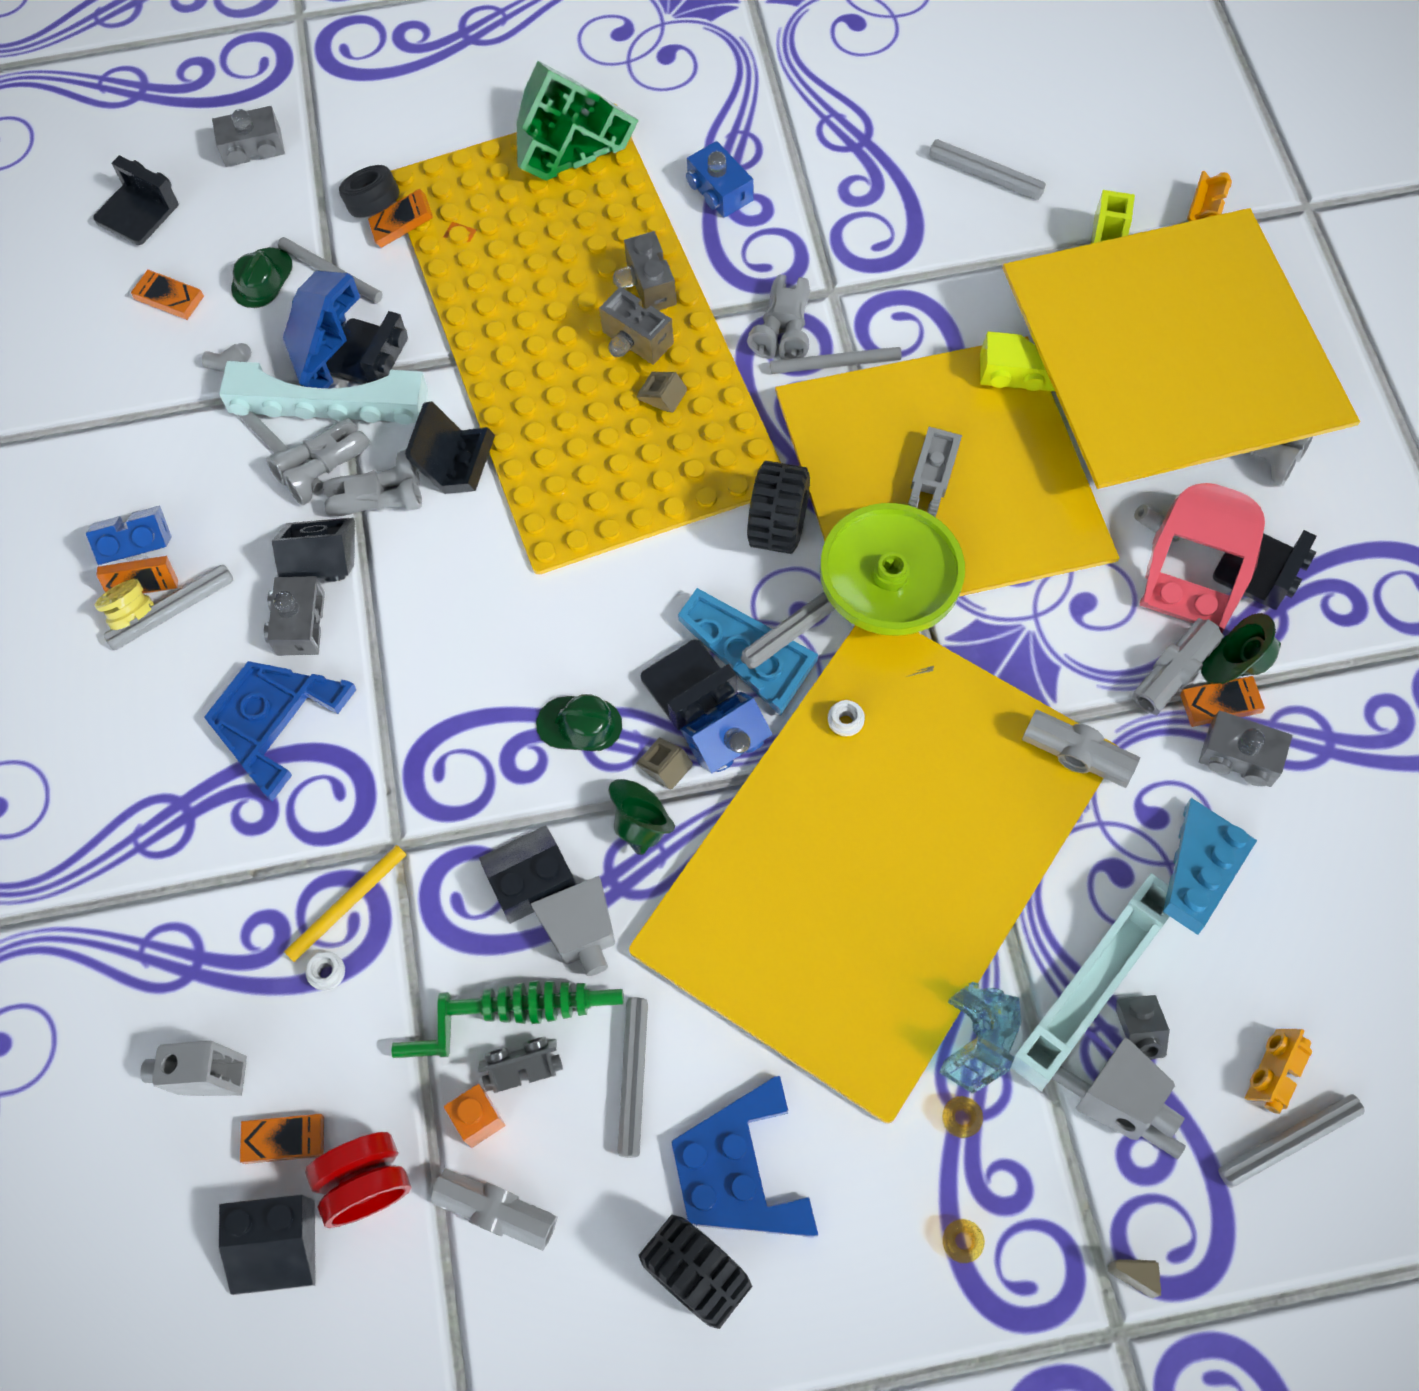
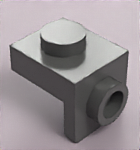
M1156 995L1117 999L1116 1012L1125 1037L1150 1060L1166 1057L1170 1029Z

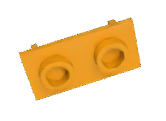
M1205 170L1201 172L1187 216L1188 221L1222 214L1225 205L1223 199L1227 197L1232 185V180L1228 173L1221 172L1217 176L1210 178Z
M1303 1029L1275 1030L1274 1034L1267 1041L1266 1052L1258 1069L1251 1076L1250 1087L1245 1099L1266 1101L1264 1107L1275 1114H1280L1282 1109L1288 1108L1297 1083L1286 1075L1289 1072L1295 1077H1301L1313 1052L1310 1048L1312 1042L1303 1037L1305 1032Z

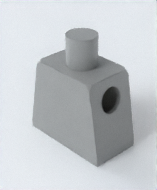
M599 876L531 903L537 919L565 964H570L580 959L587 976L599 974L608 968L602 950L613 946L615 938L604 888Z
M1126 1037L1111 1055L1076 1107L1081 1113L1132 1140H1138L1150 1125H1153L1169 1138H1172L1185 1119L1164 1104L1175 1087L1174 1081Z
M213 1041L162 1044L156 1050L155 1059L143 1061L140 1075L144 1083H153L154 1087L177 1095L242 1096L247 1056Z

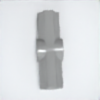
M1198 618L1176 644H1170L1156 661L1153 671L1145 677L1134 691L1132 698L1136 702L1137 707L1147 714L1151 713L1157 716L1179 689H1185L1202 668L1204 660L1210 656L1223 639L1224 635L1220 632L1219 626L1209 619L1202 620Z
M1037 709L1022 738L1023 741L1057 756L1059 762L1064 767L1074 772L1087 773L1090 771L1124 788L1128 786L1141 758L1104 741L1103 735L1091 726L1085 724H1075L1072 726Z
M447 1168L438 1177L430 1202L438 1207L470 1219L469 1223L501 1237L503 1234L543 1252L552 1237L558 1219L551 1212L518 1200L519 1196L488 1182L485 1185Z

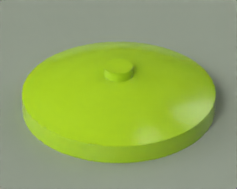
M879 503L855 510L846 515L833 527L822 548L820 579L829 602L846 620L876 634L908 635L934 626L952 610L960 596L964 583V556L953 533L933 515L909 505Z

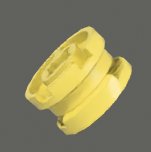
M131 579L109 589L97 599L94 605L98 611H104L107 617L106 623L110 629L118 630L129 626V622L135 618L140 620L151 610L150 606H153L154 603L149 595L142 593L143 588L138 579Z

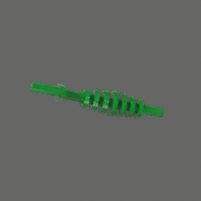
M539 980L529 982L528 995L524 982L514 984L513 996H511L508 985L499 987L498 997H495L493 988L485 989L483 996H480V998L451 1000L449 992H441L438 995L437 1002L438 1040L393 1042L391 1048L392 1057H449L451 1018L453 1015L481 1014L485 1021L494 1022L496 1013H498L500 1022L510 1023L512 1012H514L515 1022L525 1024L527 1011H529L531 1023L541 1024L543 1010H545L547 1022L557 1020L558 1009H561L563 1019L572 1018L573 1008H577L578 1016H584L588 1014V1009H591L592 1006L623 1005L624 992L623 989L590 991V989H587L586 983H577L576 992H572L570 982H561L560 993H557L555 981H545L544 994H542Z

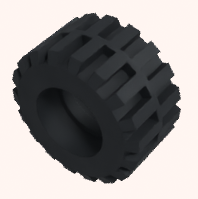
M772 461L763 462L755 479L749 508L747 538L750 547L793 554L796 550L803 530L809 496L810 475L807 467Z
M672 1214L638 1255L642 1266L668 1292L709 1327L720 1329L752 1288L750 1279L744 1270L708 1236L680 1216Z

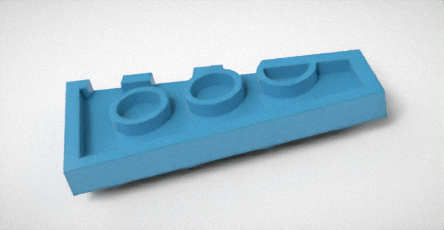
M696 588L678 614L679 622L725 665L729 664L737 676L780 716L818 660L817 653L792 641L754 669L748 668L741 661L742 651L772 629Z
M1190 798L1184 807L1183 816H1185V819L1179 831L1178 838L1180 843L1173 860L1175 868L1169 880L1163 912L1199 935L1257 840L1247 834L1242 828L1233 825L1198 801Z

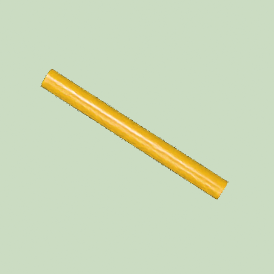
M395 845L300 935L284 953L293 962L301 957L407 856L398 845Z

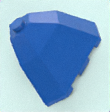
M315 271L297 289L296 295L292 300V308L283 340L300 386L329 388L334 382L326 362L347 341L341 326L346 321L344 314L361 298L353 276L348 273Z

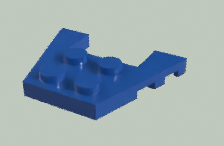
M248 661L204 718L264 795L273 802L292 774L288 769L264 756V754L307 698L339 714L357 689L354 683L341 679V682L326 679L322 675L311 674L309 676L293 673L291 669Z
M780 1076L771 1078L671 1141L687 1219L694 1226L757 1231L778 1235H796L808 1238L818 1237L810 1197L768 1207L764 1195L748 1124L789 1113Z

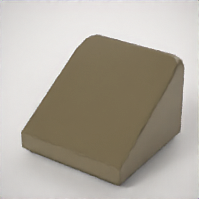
M651 372L636 397L644 403L673 413L685 395L687 387L676 372Z
M660 737L636 763L639 768L670 790L677 785L693 765L683 748Z
M1117 1259L1107 1265L1109 1273L1150 1298L1161 1296L1159 1262H1156V1260Z

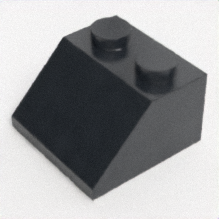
M354 517L286 523L272 540L278 577L316 576L317 578H325L327 582L345 579L354 567Z
M546 825L479 857L489 883L510 924L534 913L531 903L576 885L574 877Z
M301 1194L219 1204L218 1248L231 1295L316 1286L315 1200Z

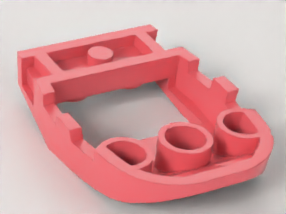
M1200 483L1188 487L1179 494L1168 510L1161 527L1155 534L1145 575L1147 579L1145 593L1140 600V606L1193 624L1198 618L1202 620L1209 619L1219 626L1220 632L1223 633L1253 578L1258 565L1265 517L1258 503L1248 495L1221 485ZM1173 536L1243 558L1230 595L1160 572Z

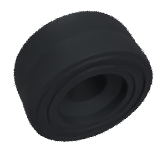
M372 165L362 168L348 176L339 186V194L348 212L358 218L372 216L387 209L397 200L400 194L399 187L391 171L385 165Z

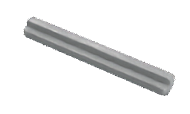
M939 139L934 140L930 147L929 156L943 163L1035 200H1039L1044 193L1046 186L1044 181Z
M224 564L219 565L156 602L153 606H150L151 610L140 620L135 618L125 628L108 630L104 633V638L113 650H118L230 584L234 580L233 576Z
M825 592L742 651L741 661L750 669L758 667L834 611L835 608L829 602Z
M640 997L628 998L626 1002L617 1147L618 1155L624 1158H635L640 1154L648 1015L647 1000Z
M1350 1094L1221 1166L1218 1170L1219 1175L1227 1187L1233 1188L1363 1115L1365 1108L1356 1095Z

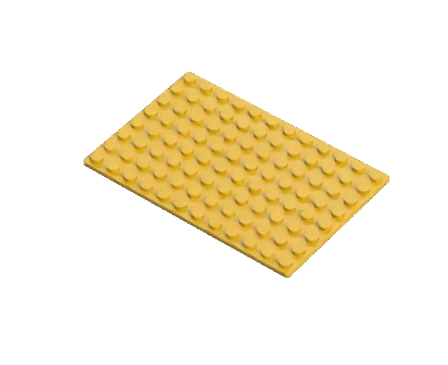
M855 625L629 947L630 954L883 1123H892L1104 778L1090 771L1087 773L1074 772L1064 767L1059 762L1057 756L1022 740L1036 709L1072 726L1079 723L919 632L899 636L882 635L864 630ZM934 666L933 671L912 675L924 671L921 669ZM850 700L862 708L865 720L862 729L857 734L841 736L831 730L828 724V713L830 708L837 702ZM842 716L839 719L844 724H849L853 721L849 716ZM1104 738V741H1107V742H1109V743H1111V744L1117 746L1116 744H1114V743H1112L1111 741H1109V740H1107V739Z

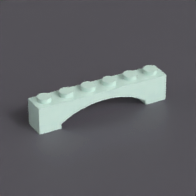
M227 361L219 395L228 413L241 416L249 414L250 411L254 414L267 415L269 417L331 418L336 421L349 418L350 420H364L370 423L386 421L410 424L416 423L422 405L427 401L428 388L423 371L390 370L388 376L358 386L312 388L276 379L263 372L260 363Z
M1151 873L1009 1064V1067L1042 1091L1170 917L1163 912L1168 884Z

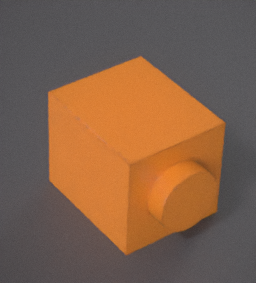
M479 1083L443 1106L461 1138L471 1148L506 1126L488 1094Z

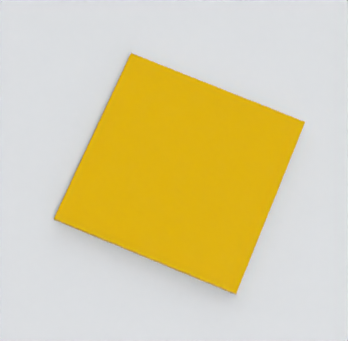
M1251 208L1004 263L1002 266L1097 489L1358 426L1360 423L1345 390Z
M982 345L775 387L799 465L808 468L810 475L809 496L824 542L833 527L846 515L855 510L879 503L908 505L912 489H910L928 427H933L962 435L944 498L941 497L936 518L953 533L964 556L965 578L960 596L1119 561V555L1051 391H1030L1023 388H997L991 385H980V351ZM920 491V500L917 508L927 512L929 503L934 495Z

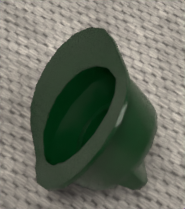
M272 247L259 249L241 256L234 264L232 271L231 291L237 303L246 308L256 309L272 302L293 268L291 257L287 252Z
M1257 613L1241 620L1202 663L1201 674L1204 679L1212 684H1223L1239 676L1259 675L1273 666L1278 658L1281 642L1275 637L1276 628L1273 619L1269 615Z
M581 694L579 696L558 697L548 702L540 710L536 726L541 740L550 747L567 750L602 751L611 747L619 739L622 731V717L617 708L608 701L592 694Z
M617 779L610 783L608 792L616 808L614 831L617 836L629 844L636 854H645L648 848L654 847L659 843L665 833L674 831L675 824L673 820L668 816L658 797L647 787L627 779Z

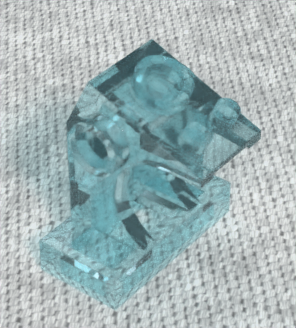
M971 982L969 986H965L952 996L948 1003L971 1018L976 1038L946 1058L939 1073L974 1094L1010 1071L1015 1057L1009 1053L1022 1022L1019 997L1006 995L1003 990L997 988L979 989L978 983ZM983 1020L989 1024L990 1030L984 1026Z

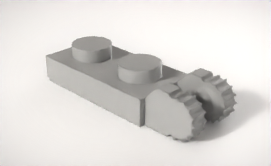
M928 427L910 488L912 493L908 503L909 506L918 507L920 491L932 494L934 496L929 503L927 513L936 517L941 497L944 498L962 435Z

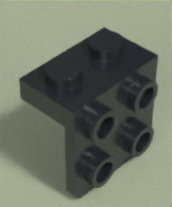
M118 155L111 164L122 186L95 213L93 219L102 228L135 245H142L179 206V203L171 188L172 184L165 175L160 172L154 173L146 169L138 161H130Z
M388 311L380 326L355 318L349 319L343 327L347 341L326 362L330 373L364 384L388 376L408 340L407 330L405 329L401 314Z
M424 402L405 455L407 460L444 494L476 491L495 434L488 427L461 430L434 402Z
M1303 530L1292 547L1263 533L1258 565L1244 595L1274 610H1277L1285 596L1292 598L1302 581V578L1297 577L1300 568L1306 571L1317 553L1311 549L1317 535ZM1224 552L1213 572L1212 577L1214 581L1233 589L1243 558Z
M696 639L689 641L648 667L640 675L641 682L678 731L738 693L737 674L729 664L720 668L703 644Z

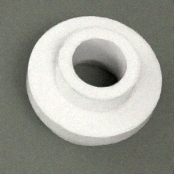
M843 700L837 702L829 710L828 724L831 730L838 735H855L864 725V712L853 701ZM842 716H849L853 721L849 724H844L839 719Z
M325 951L314 955L306 966L307 981L318 990L326 991L335 988L344 978V962L333 952ZM326 966H331L332 973L330 976L322 978L320 976L321 970Z

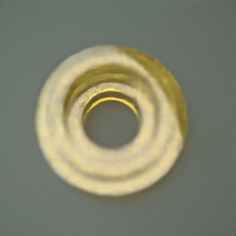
M959 1096L947 1102L942 1112V1121L944 1127L951 1135L957 1138H969L980 1130L983 1123V1113L978 1103L973 1099ZM958 1111L966 1112L969 1116V1123L966 1125L957 1123L955 1113Z
M959 1219L953 1221L946 1227L942 1236V1244L946 1254L958 1263L973 1262L983 1252L985 1245L984 1235L979 1226L970 1220ZM958 1234H965L969 1237L970 1247L963 1250L956 1245L955 1239Z

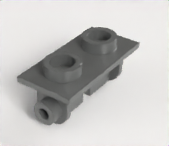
M538 1037L523 1043L524 1048L509 1052L508 1048H500L486 1053L485 1060L480 1061L478 1066L479 1073L488 1071V1075L482 1076L485 1091L493 1090L494 1093H499L521 1086L519 1070L526 1069L529 1083L557 1076L556 1072L563 1070L560 1055L552 1056L551 1052L557 1050V1040L554 1039L547 1042L546 1037Z

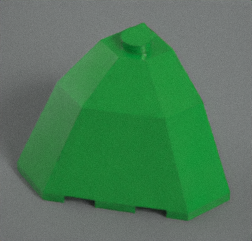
M537 61L524 89L516 123L517 165L520 169L541 179L549 180L556 177L559 172L572 167L576 169L596 161V158L609 152L616 153L625 149L639 120L581 83Z

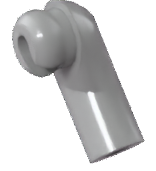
M245 343L234 344L221 354L205 351L202 355V365L224 372L227 361L247 362L252 352Z
M1145 504L1140 505L1134 513V518L1155 533L1159 530L1165 519L1164 516ZM1173 536L1172 542L1179 541L1180 537Z

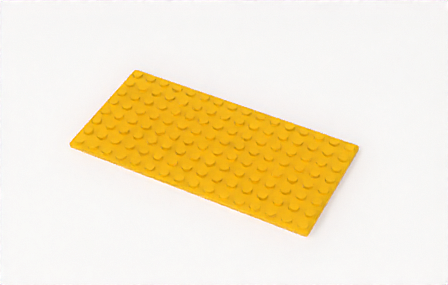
M517 132L391 170L400 191L396 202L418 189H421L426 194L433 218L408 232L478 424L480 428L488 427L495 434L489 453L535 574H544L751 502L755 479L763 462L781 463L632 137L625 149L616 153L609 152L596 158V161L576 169L572 167L559 172L556 177L549 180L541 179L518 167ZM452 222L477 230L470 242H467L470 232L463 226L453 227L449 232L448 238L443 236ZM655 231L663 250V259L667 260L674 277L677 303L675 306L659 310L672 319L674 344L654 365L604 334L599 307L620 286L640 298L627 267L624 240ZM651 372H676L686 385L687 391L673 413L644 403L636 397Z

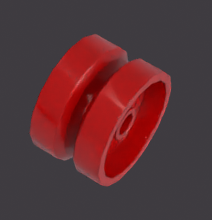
M377 1132L348 1141L322 1154L306 1167L305 1174L311 1191L317 1194H325L317 1206L324 1227H341L369 1217L401 1200L410 1192L412 1186L405 1168L392 1165L399 1153L389 1132Z

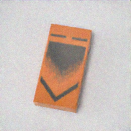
M418 189L387 209L370 217L368 221L375 243L382 248L433 218L426 194L421 189Z
M147 269L131 291L134 300L188 320L204 297L201 289Z
M167 556L97 567L96 576L105 592L131 579H138L143 588V594L178 588V578Z
M1253 676L1234 679L1223 684H1208L1183 689L1180 694L1191 727L1210 724L1219 710L1238 717L1261 714L1265 709Z
M322 1114L241 1121L240 1163L242 1164L314 1158L324 1154V1115Z

